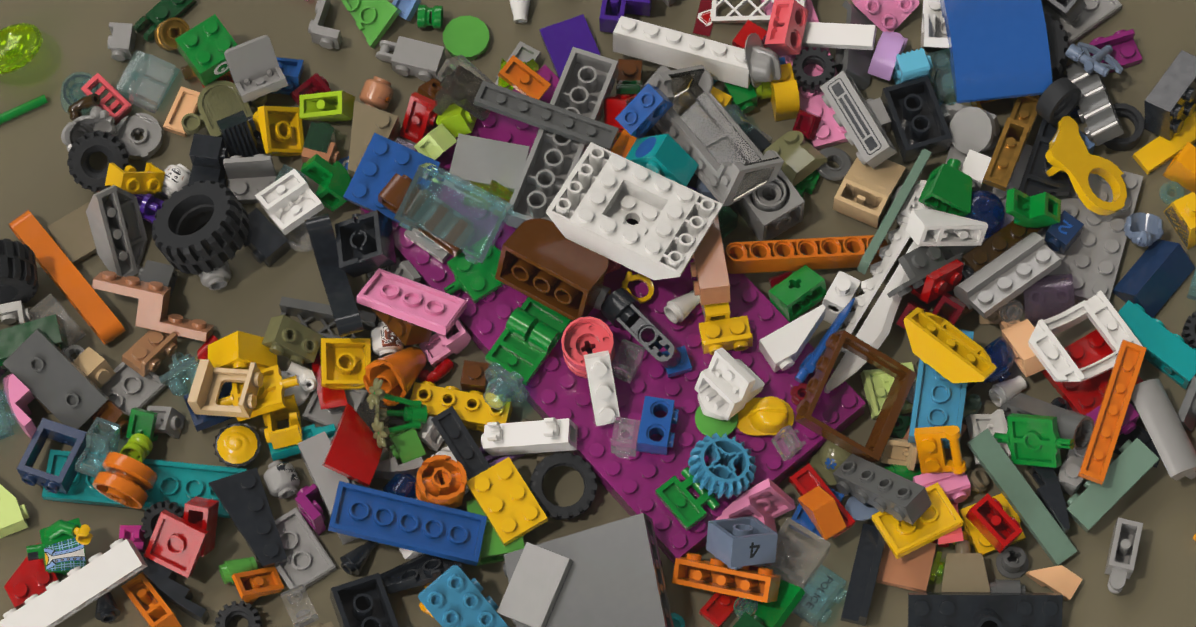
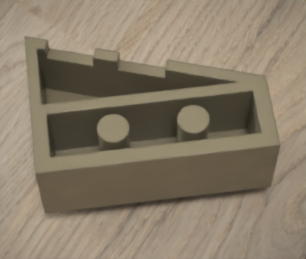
M355 100L348 172L351 180L374 133L395 141L401 129L397 115Z

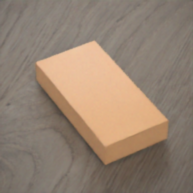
M180 87L163 125L165 131L183 137L187 136L181 121L186 114H197V102L200 92Z

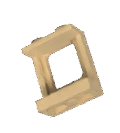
M200 359L187 402L194 414L250 418L252 410L257 405L259 387L263 385V374L255 362H251L249 370L215 368L210 360ZM225 382L244 383L238 406L217 404L222 385Z

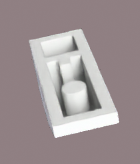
M934 209L912 210L906 232L917 246H981L988 224Z
M824 304L760 339L759 350L774 373L780 369L782 371L787 370L794 365V361H796L825 318L826 307Z

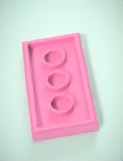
M378 268L356 298V303L445 336L467 307V300Z

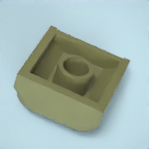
M800 131L785 133L763 151V155L768 150H774L784 160L781 170L793 186H796L817 168L828 162L823 154L805 140Z

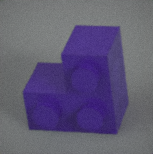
M602 0L599 17L600 31L613 33L620 17H626V13L650 16L652 0Z

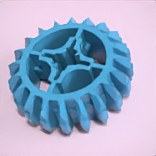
M717 433L713 434L712 437L706 435L703 440H699L690 452L688 466H690L689 475L694 476L693 483H700V490L704 488L708 490V496L716 493L718 499L723 494L727 499L731 498L733 494L738 497L742 491L745 492L748 489L750 483L755 478L754 474L757 467L754 465L755 457L750 456L751 449H744L745 441L741 443L736 442V436L729 439L726 433L721 438ZM706 455L708 456V462L710 463L708 467L706 466L704 461V457ZM735 465H738L739 467V476H737L735 473Z

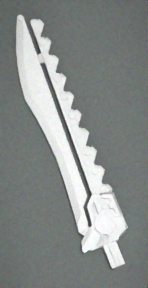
M919 180L914 185L899 215H897V223L900 228L888 232V240L891 244L879 249V256L882 261L870 265V273H872L873 277L861 282V289L864 294L855 297L852 305L855 311L850 312L843 323L846 328L837 332L845 330L851 334L910 238V235L906 232V227L912 210L932 209L918 202L927 182L926 180ZM913 241L906 254L920 246H917ZM901 264L898 265L855 336L877 350L889 335L902 299L898 294L889 298L887 293L910 280ZM842 347L840 352L842 351L845 354L826 384L824 392L830 393V391L855 374L867 361Z

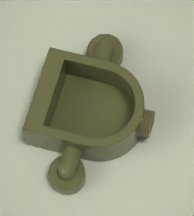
M214 80L206 85L199 94L197 105L200 116L189 113L182 118L183 130L187 134L193 135L205 127L209 136L222 137L216 121L242 110L246 117L251 116L253 119L251 107L263 106L267 102L268 97L266 94L254 101L243 103L234 83Z

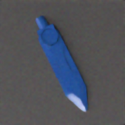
M852 298L838 314L814 351L803 360L798 368L799 372L794 378L797 382L803 383L807 376L813 373L817 361L826 348L827 339L831 334L836 333L852 308L855 298Z

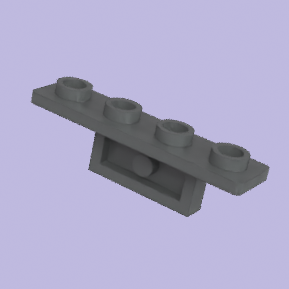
M920 246L903 255L898 261L910 280L887 293L888 297L891 298L896 294L902 297L912 291L911 286L914 289L924 285L928 274L956 259L959 260L962 258L961 254L959 253L946 260L938 246Z

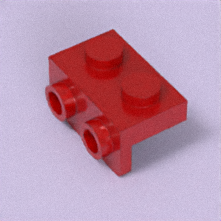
M417 92L411 94L399 136L417 144L436 125L440 103Z
M956 259L926 276L924 285L917 289L911 286V293L917 296L918 299L929 303L942 296L944 292L953 290L962 279L961 273L964 263Z

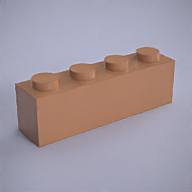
M717 215L692 256L694 262H690L691 277H696L697 281H693L694 295H699L701 305L730 302V283Z

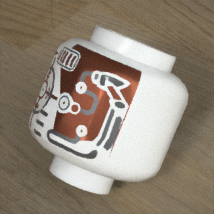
M384 322L378 323V326L371 331L372 351L380 358L403 350L404 344Z

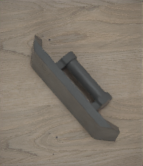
M846 0L844 1L842 6L847 9L846 24L875 25L855 5ZM836 48V59L834 61L836 70L844 71L850 75L860 91L866 90L871 81V74H868V69L872 60L873 50Z

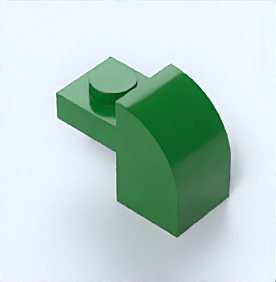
M316 154L302 165L300 171L319 184L315 195L325 207L333 212L347 202V200L343 199V196L351 179L347 170L339 161L331 165Z
M1013 188L1007 190L1006 213L1014 217V224L1030 228L1046 227L1060 223L1061 200L1047 192L1028 196Z

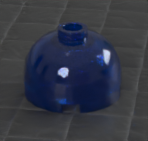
M978 190L972 192L971 211L964 217L986 222L988 228L984 238H989L1003 228L1006 219V209L1003 201L996 194L990 191Z
M1000 336L984 348L997 368L982 383H991L996 380L1003 382L1011 375L1009 369L1014 364L1013 350L1003 336Z

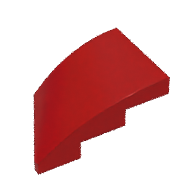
M347 404L322 466L368 487L378 466L383 447L379 448L377 446V439L373 438L374 433L355 409L350 404Z

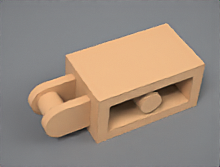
M1016 315L1012 316L1011 320L1007 322H999L1004 348L1023 374L1029 377L1045 370L1028 344L1035 329L1028 319L1020 322Z

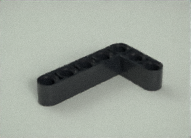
M329 214L306 219L305 224L339 336L343 337L363 331L361 318L346 272L339 268L337 242Z

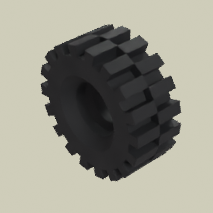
M97 130L85 133L74 142L68 153L67 166H69V173L73 176L74 181L77 184L79 183L82 188L90 189L92 192L102 191L110 187L105 186L109 163H115L124 171L125 167L129 165V153L125 148V144L116 135L114 136L107 131ZM103 152L108 158L107 167L103 170L93 169L89 163L91 154Z

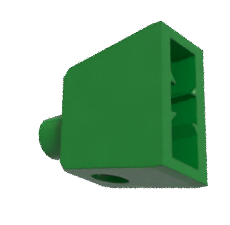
M954 158L949 159L947 164H942L934 169L929 175L918 202L934 210L962 217L969 214L971 211L972 178L960 171L961 161Z

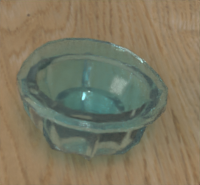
M75 72L66 77L62 83L60 100L61 106L66 113L70 105L86 96L81 88L93 77L91 74ZM100 84L94 87L91 92L95 93L100 88ZM93 107L82 110L83 116L89 113Z

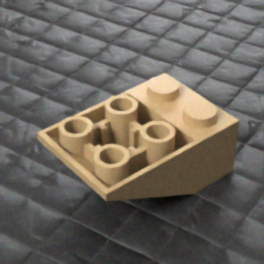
M857 157L834 197L833 210L877 228L906 167L887 159L877 167L872 168L867 163L863 165Z

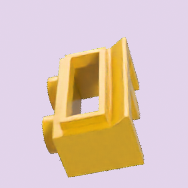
M109 163L105 186L115 185L131 194H156V192H162L165 172L152 163H146L145 172H136V168L131 165H127L123 171L115 163Z
M294 394L284 397L285 408L262 415L265 426H268V428L264 429L266 442L272 443L273 449L298 445L297 443L303 441L300 411ZM289 419V427L278 430L277 421Z

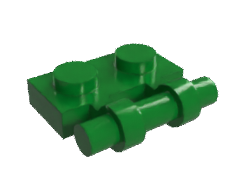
M686 467L681 472L685 478L682 483L676 476H673L655 490L657 497L686 531L707 516V512L702 508L704 505H708L712 511H715L720 506V503L715 499L716 495L714 493L708 496L706 488L700 490V483H693L694 476L689 475V467ZM694 488L700 497L695 500L688 490Z

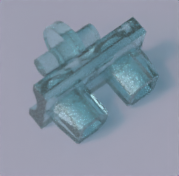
M176 352L172 355L173 363L169 365L170 371L160 376L159 379L161 384L169 386L173 395L181 396L188 391L185 381L190 379L191 384H193L200 360L195 356L192 357L189 353L184 356L182 353Z

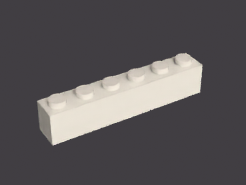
M624 16L620 17L613 31V52L675 69L703 65L715 80L748 88L750 85L751 75L745 60V50L742 48Z
M121 538L110 545L111 549L106 553L102 554V552H99L89 558V564L83 568L78 566L67 573L68 577L61 582L56 580L46 586V592L39 596L34 594L24 601L26 605L18 610L13 608L4 613V619L0 621V627H55L148 565L133 541Z

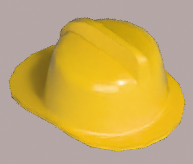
M778 397L752 398L738 412V424L736 427L746 435H781L789 431L793 425V409L787 402Z

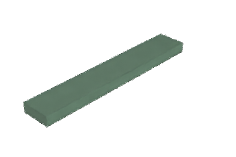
M922 149L861 258L857 271L864 275L866 274L932 152Z
M988 428L966 443L1055 566H1058L1077 552L1071 541Z

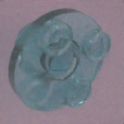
M492 362L485 370L484 375L488 384L483 398L493 409L501 410L507 402L523 403L528 398L529 392L522 384L524 378L515 371L510 373L496 362Z

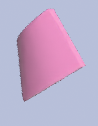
M14 374L6 375L3 378V384L11 412L25 434L32 439L37 428L32 419L29 418L32 413L27 405L34 397L31 391Z
M768 478L734 500L716 520L753 516L777 533L774 518L796 507L794 500Z

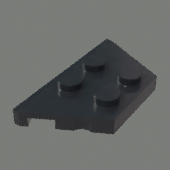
M1044 118L1042 119L1018 190L1028 196L1047 192L1054 197L1069 195L1072 183L1066 172L1059 171L1050 177L1046 174L1053 165L1047 162L1045 154L1049 149L1050 141L1058 129Z

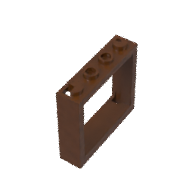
M842 330L831 334L827 339L825 353L816 363L817 371L806 386L807 393L796 408L797 415L794 421L851 454L871 463L877 462L882 456L917 373L849 332ZM842 347L895 378L865 447L811 416Z

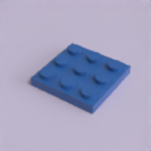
M374 133L343 199L371 212L378 210L391 219V221L409 228L410 225L378 201V195L396 173L400 176H408L413 180L416 188L428 191L441 163Z

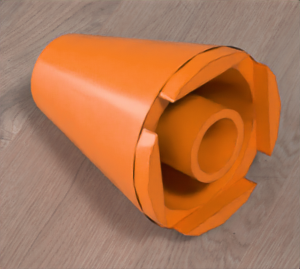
M412 346L370 362L365 367L366 375L363 376V382L368 393L371 394L369 387L373 386L374 379L379 378V380L383 379L380 389L384 390L385 393L405 398L426 365L427 360L424 352L418 347ZM388 399L382 400L385 402L383 405L395 406L399 403Z

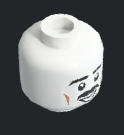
M181 164L169 165L163 171L165 176L162 192L159 193L168 200L172 197V193L182 190V187L189 183L191 172Z

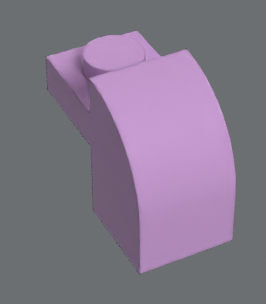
M883 31L875 48L868 74L890 81L894 74L897 54H902L908 39L897 32Z

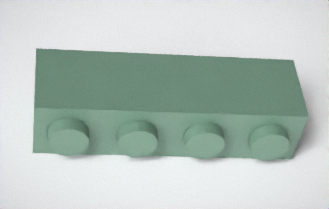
M1138 438L1133 442L1130 440L1125 442L1119 449L1121 454L1115 460L1111 458L1102 485L1088 480L1083 485L1086 490L1080 496L1075 493L1066 502L1069 506L1067 508L1068 515L1086 533L1158 462L1159 458Z

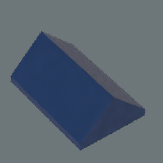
M1159 239L1147 248L1114 287L1112 293L1124 302L1129 300L1133 304H1139L1144 308L1146 314L1154 318L1193 272L1195 266L1180 243Z

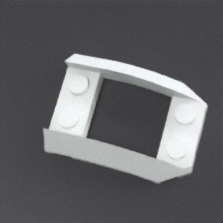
M1101 290L1090 299L1083 300L1060 314L1045 320H1039L1028 341L1030 349L1055 382H1082L1112 369L1122 340L1142 346ZM1089 318L1113 353L1079 369L1054 335Z

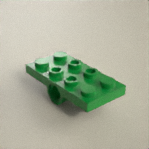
M528 297L521 308L517 307L512 312L506 323L505 330L485 356V361L527 386L563 336L564 330L572 320Z

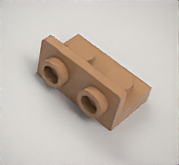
M150 329L122 355V362L141 376H147L150 372H154L159 368L163 359L175 353L178 347L177 334L172 332L168 336L164 332Z

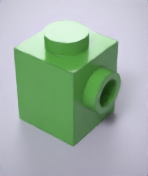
M415 428L389 434L393 444L389 446V449L396 460L399 459L402 463H406L426 454Z

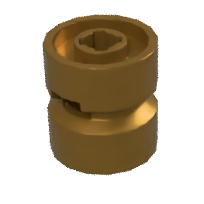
M173 17L161 22L156 27L154 38L160 48L172 51L178 49L175 38L184 34L190 28L181 18Z

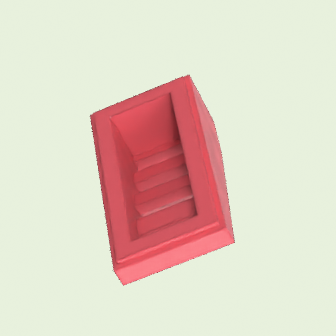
M97 73L81 90L88 96L93 94L91 90L100 83L102 86L95 94L100 96L106 90L109 93L100 100L97 106L101 107L102 110L108 111L109 115L115 119L114 124L117 125L131 112L132 105ZM114 97L116 100L107 107L105 104ZM121 105L122 107L114 114L113 111Z

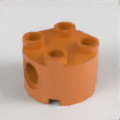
M435 455L427 458L418 469L416 475L415 491L417 499L454 509L460 507L467 484L466 471L463 465L458 460L456 462L447 455Z

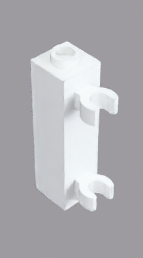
M555 417L544 418V420L501 424L499 422H488L484 426L481 444L483 449L491 456L577 450L578 426L569 418L556 419Z

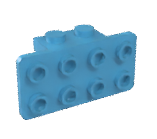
M458 565L451 566L418 595V599L442 627H508L495 611L499 608L490 596L485 599L480 593L484 588L475 578L470 580Z

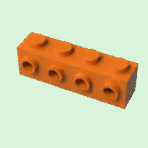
M687 553V556L675 559L672 583L769 603L777 601L781 575L773 574V569L758 567V571L749 569V566H743L742 569H731L719 559L710 558V561L703 560L700 554Z

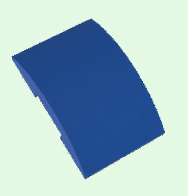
M940 0L950 50V65L957 103L1042 95L1048 86L1052 84L1049 43L1041 0Z

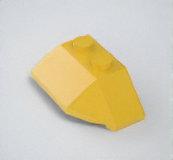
M917 307L903 320L912 352L950 382H983L996 370V365L992 363L985 349L946 319L933 313L924 312L923 309Z

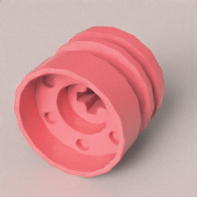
M589 316L580 317L566 327L561 342L564 361L570 371L577 376L587 378L584 355L588 354L586 348H590L593 353L608 350L611 366L613 365L615 359L613 333L606 323L598 318Z

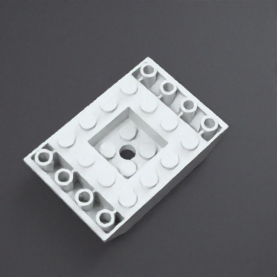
M591 142L546 210V214L566 239L652 280H660L681 276L722 209L723 204ZM635 219L638 224L631 225L626 220Z

